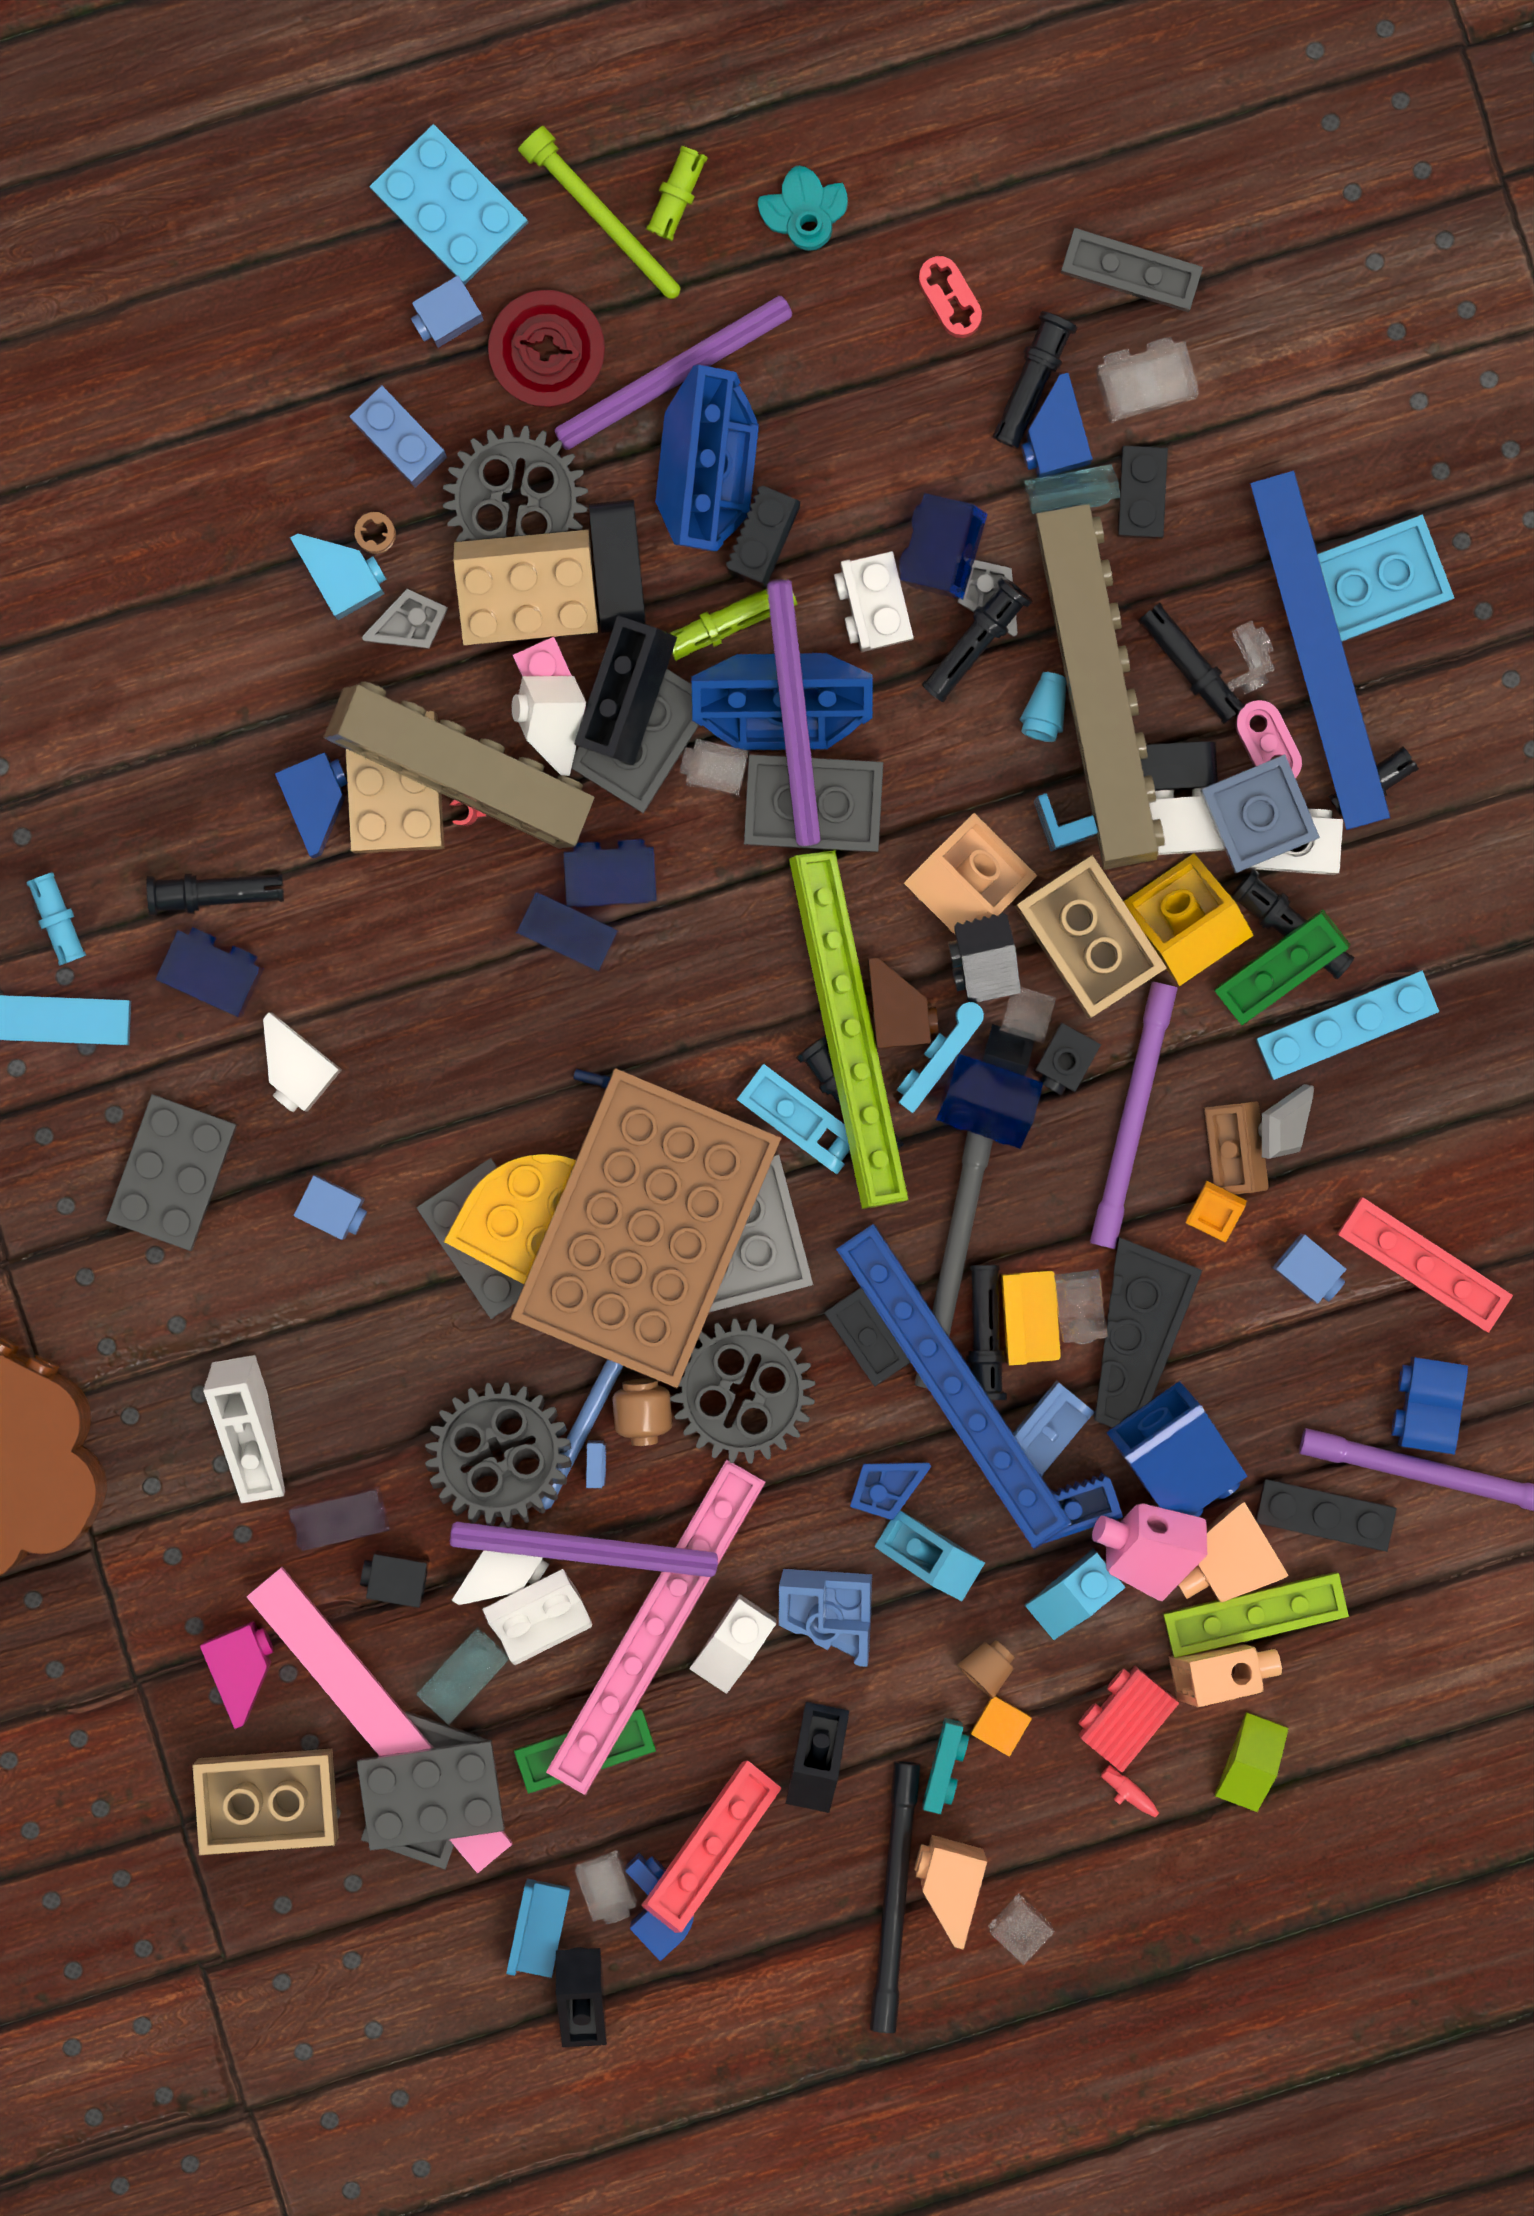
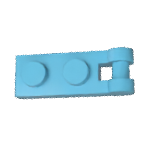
M967 1002L957 1009L955 1014L957 1025L947 1038L941 1033L937 1035L924 1053L930 1060L920 1074L912 1069L897 1088V1091L903 1095L898 1103L909 1112H915L982 1023L984 1013L978 1004Z
M763 1064L737 1100L835 1174H838L845 1165L842 1160L850 1151L845 1125ZM826 1129H829L838 1136L828 1150L817 1143Z

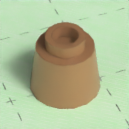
M995 1640L991 1645L984 1642L956 1666L976 1687L988 1697L994 1699L1014 1670L1010 1663L1015 1657L1001 1643Z

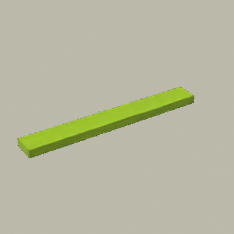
M834 850L796 855L790 858L789 862L862 1209L902 1203L908 1200L836 852Z

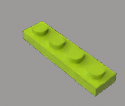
M1333 1572L1248 1592L1225 1602L1215 1600L1164 1612L1163 1616L1173 1657L1178 1658L1349 1617L1339 1573Z

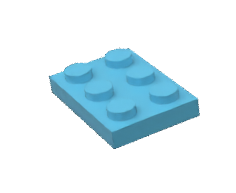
M434 124L369 186L375 195L455 276L459 275L464 285L528 224V220Z
M1423 514L1318 554L1342 642L1454 599Z

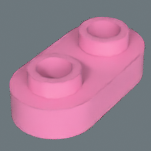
M1262 700L1246 704L1239 711L1235 726L1253 766L1256 767L1268 762L1273 756L1286 755L1296 779L1301 771L1302 758L1278 709L1271 703ZM1253 716H1260L1265 720L1266 727L1264 731L1255 732L1251 729L1250 720Z

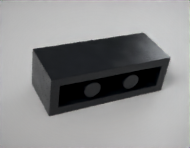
M617 616L574 745L634 765L677 640L676 636L658 628Z

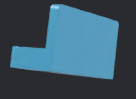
M1047 793L1037 796L1034 800V805L1051 852L1092 838L1099 833L1093 815L1058 827Z
M532 1879L526 1880L506 1974L515 1976L516 1971L552 1978L556 1950H558L570 1887Z

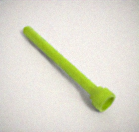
M541 126L533 132L518 148L521 155L530 164L535 162L539 167L544 165L665 297L669 299L678 297L680 294L679 284L556 153L559 150L554 144L556 138L545 126Z

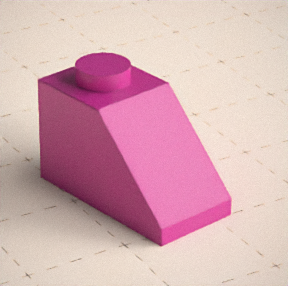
M254 1621L204 1641L200 1645L234 1729L243 1726L248 1720L271 1664L269 1654L274 1653L265 1628L258 1630Z

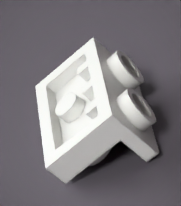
M893 551L850 561V559L841 561V573L834 574L839 599L849 600L852 616L845 617L844 619L850 644L859 642L861 652L913 640L914 637Z
M563 1569L483 1609L489 1625L502 1641L509 1660L514 1665L592 1627V1621L580 1594Z

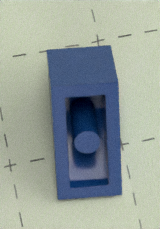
M1069 373L1059 375L1026 435L1028 442L1021 444L1026 467L1028 470L1035 469L1038 479L1090 465L1092 461L1091 451Z
M325 752L275 773L308 854L313 859L321 856L346 797L342 786L348 784L346 774L339 759L331 762Z

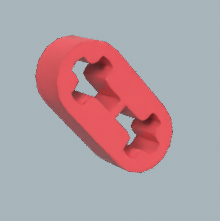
M944 256L929 258L922 265L919 272V285L923 294L949 335L956 338L971 336L977 331L981 323L982 311L979 303L958 267L951 259ZM933 267H937L940 272L948 270L951 274L946 280L951 293L946 296L938 284L930 286L927 282L931 278L932 273L930 269ZM955 299L962 310L970 308L973 311V314L969 317L970 326L964 328L961 323L953 325L950 322V319L954 316V309L950 304L951 300Z

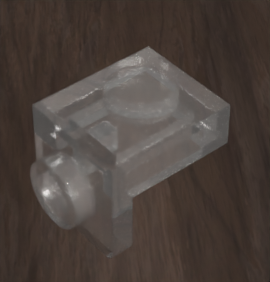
M1252 620L1232 631L1250 672L1231 680L1228 686L1231 691L1242 688L1244 694H1248L1268 684L1269 681L1266 675L1275 670L1268 653L1274 651L1272 643L1264 628L1256 629Z
M1099 1269L1054 1275L1058 1321L1063 1342L1088 1344L1096 1339L1106 1338L1108 1334L1104 1318Z

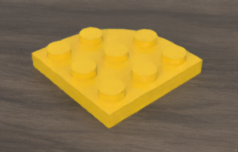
M538 1154L516 1158L495 1168L472 1189L443 1242L524 1284L576 1160L558 1155Z

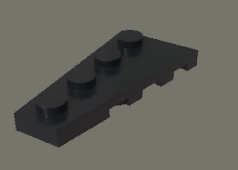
M1118 1237L1094 1414L1095 1421L1112 1428L1152 1400L1203 1271Z

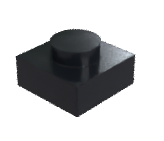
M992 1024L981 1066L1024 1079L1035 1036Z

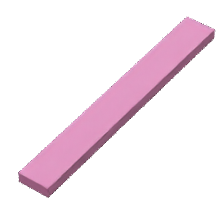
M726 1460L676 1548L715 1552L718 1556V1567L766 1482ZM661 1572L546 1773L580 1793L587 1794L711 1577Z
M283 1567L247 1596L249 1601L379 1756L433 1748ZM504 1831L449 1839L477 1873L513 1843Z

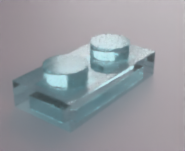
M1112 464L1024 480L1026 498L1032 514L1083 504H1090V507H1098L1107 504L1110 499L1121 498L1118 479Z
M477 1627L416 1695L449 1725L504 1666L509 1657Z

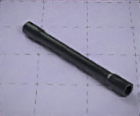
M894 1761L890 1799L892 1813L876 1985L872 1996L869 2030L879 2033H896L900 1995L898 1982L914 1808L918 1799L921 1764L915 1762Z

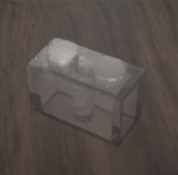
M1172 337L1148 343L1146 345L1148 351L1130 356L1129 349L1103 357L1104 364L1098 365L1095 372L1110 423L1197 398L1200 392L1185 341L1173 343Z

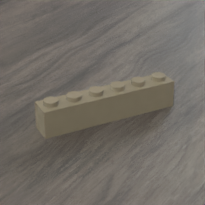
M361 682L360 685L357 684L343 688L324 739L556 848L562 849L576 846L595 798L581 791L583 785L580 782L561 775L556 779L544 773V766L532 759L519 757L516 760L504 754L505 747L494 741L481 738L478 742L464 735L466 729L459 724L448 720H441L438 723L426 717V710L419 705L408 701H401L398 704L386 698L387 692L377 685Z

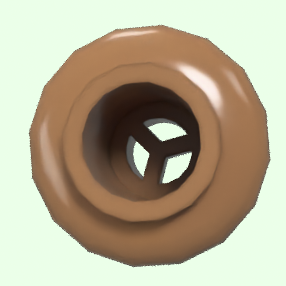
M653 1378L632 1379L622 1382L623 1388L616 1391L612 1398L616 1433L620 1436L631 1438V1445L633 1446L657 1444L658 1436L665 1434L672 1428L669 1391L665 1387L659 1386L658 1380Z

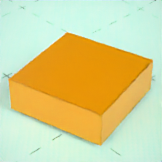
M1206 1181L1187 1216L1186 1224L1226 1243L1246 1206L1247 1200Z
M995 1696L994 1699L990 1698L970 1733L1010 1757L1032 1717Z

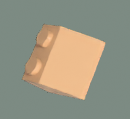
M973 813L930 855L904 884L955 934L954 926L957 922L964 924L968 920L972 923L975 918L981 921L984 916L989 919L993 914L998 916L1037 875Z
M931 1835L929 1846L921 1844L914 1868L916 1877L920 1878L923 1893L954 1947L964 1949L987 1859L982 1848Z

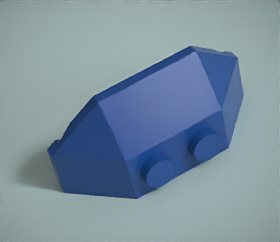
M694 365L665 411L655 502L674 545L712 552L718 551L723 545V541L746 519L747 512H750L759 424L746 395L739 386L741 382L736 372L704 365Z
M799 653L810 749H828L849 735L861 723L865 724L873 718V676L871 673L827 653ZM736 654L692 676V721L700 726H705L715 736L737 750H786L775 654Z

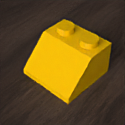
M1195 853L1123 901L1166 966V970L1179 986L1254 936L1236 902Z

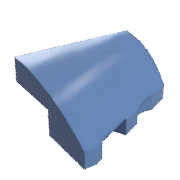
M783 1569L779 1584V1626L795 1634L809 1636L816 1645L826 1650L833 1646L855 1657L854 1664L867 1667L870 1645L872 1574Z

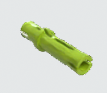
M767 588L711 614L706 611L699 615L700 619L670 632L669 634L677 637L672 652L675 661L712 644L713 647L722 644L721 639L769 618L770 608ZM793 593L794 606L798 604Z

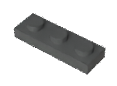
M1074 228L1060 274L1189 313L1203 267Z

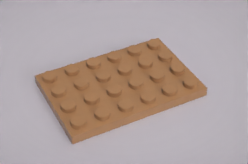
M614 1068L510 1319L678 1388L781 1138Z

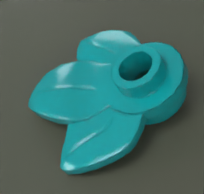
M800 165L793 167L786 175L782 185V194L764 195L758 198L759 212L767 227L774 232L788 234L795 246L808 251L817 250L828 242L832 234V224L845 214L848 205L847 192L843 183H834L822 187L816 174L812 170ZM807 222H815L817 224V227L812 231H805L801 228Z

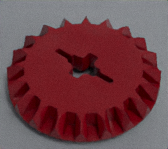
M539 290L519 296L500 312L490 331L488 354L495 377L508 393L517 400L534 407L553 408L558 405L571 403L579 396L585 394L597 380L604 362L605 342L597 318L583 302L564 292ZM545 337H550L553 339L554 347L559 348L560 351L572 354L559 353L558 355H550L548 361H542L540 352L535 351L532 347L522 345V343L535 346V344H543Z

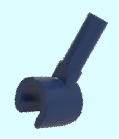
M577 1068L573 1077L575 1080L600 1086L603 1089H606L611 1078L610 1076H602Z

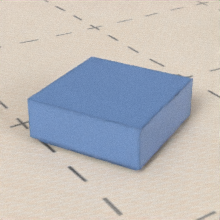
M588 1440L586 1488H602L606 1483V1443L603 1440Z

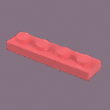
M1360 1197L1336 1234L1487 1333L1490 1332L1513 1296L1363 1197Z
M748 1760L742 1762L641 1906L675 1933L682 1932L782 1788Z

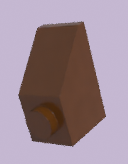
M879 958L868 959L876 1048L930 1044V1034H939L936 1007L928 1008L927 998Z

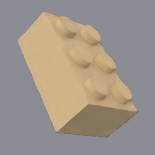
M589 530L454 542L453 561L463 645L598 633Z
M426 711V717L438 722V716L435 711ZM346 749L351 851L357 854L445 849L442 794Z
M1093 855L1014 906L1088 1019L1166 969L1159 955Z
M332 1749L198 1758L193 1764L199 1855L332 1846L336 1844L339 1833Z

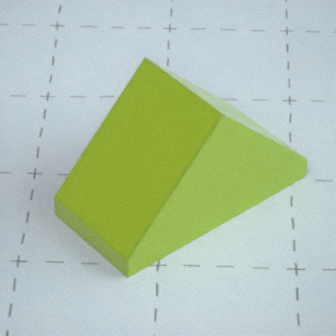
M1246 1712L1217 1787L1215 1797L1257 1812L1278 1775L1289 1728Z

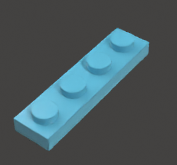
M1419 971L1258 1037L1255 1040L1271 1079L1275 1080L1439 1012V1009L1423 971Z

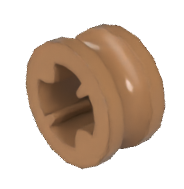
M370 512L364 514L357 521L354 535L357 543L364 551L370 554H381L393 546L396 539V530L392 521L386 515L380 512ZM374 522L378 527L386 525L388 533H382L383 537L386 538L385 541L378 545L373 540L364 541L363 533H368V530L365 528L368 523Z

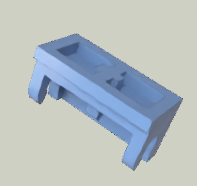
M1056 1380L1013 1434L1040 1475L1043 1476L1049 1466L1095 1412Z

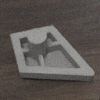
M968 558L958 603L972 612L977 606L983 607L998 589L999 585L997 582L1002 576L1013 582L1012 568ZM1016 616L1007 626L1008 634L1013 637L1018 633Z
M406 589L362 636V639L365 642L430 649L448 607Z
M1302 1085L1262 1113V1122L1258 1127V1134L1262 1138V1158L1271 1159L1300 1152L1312 1104L1314 1086Z

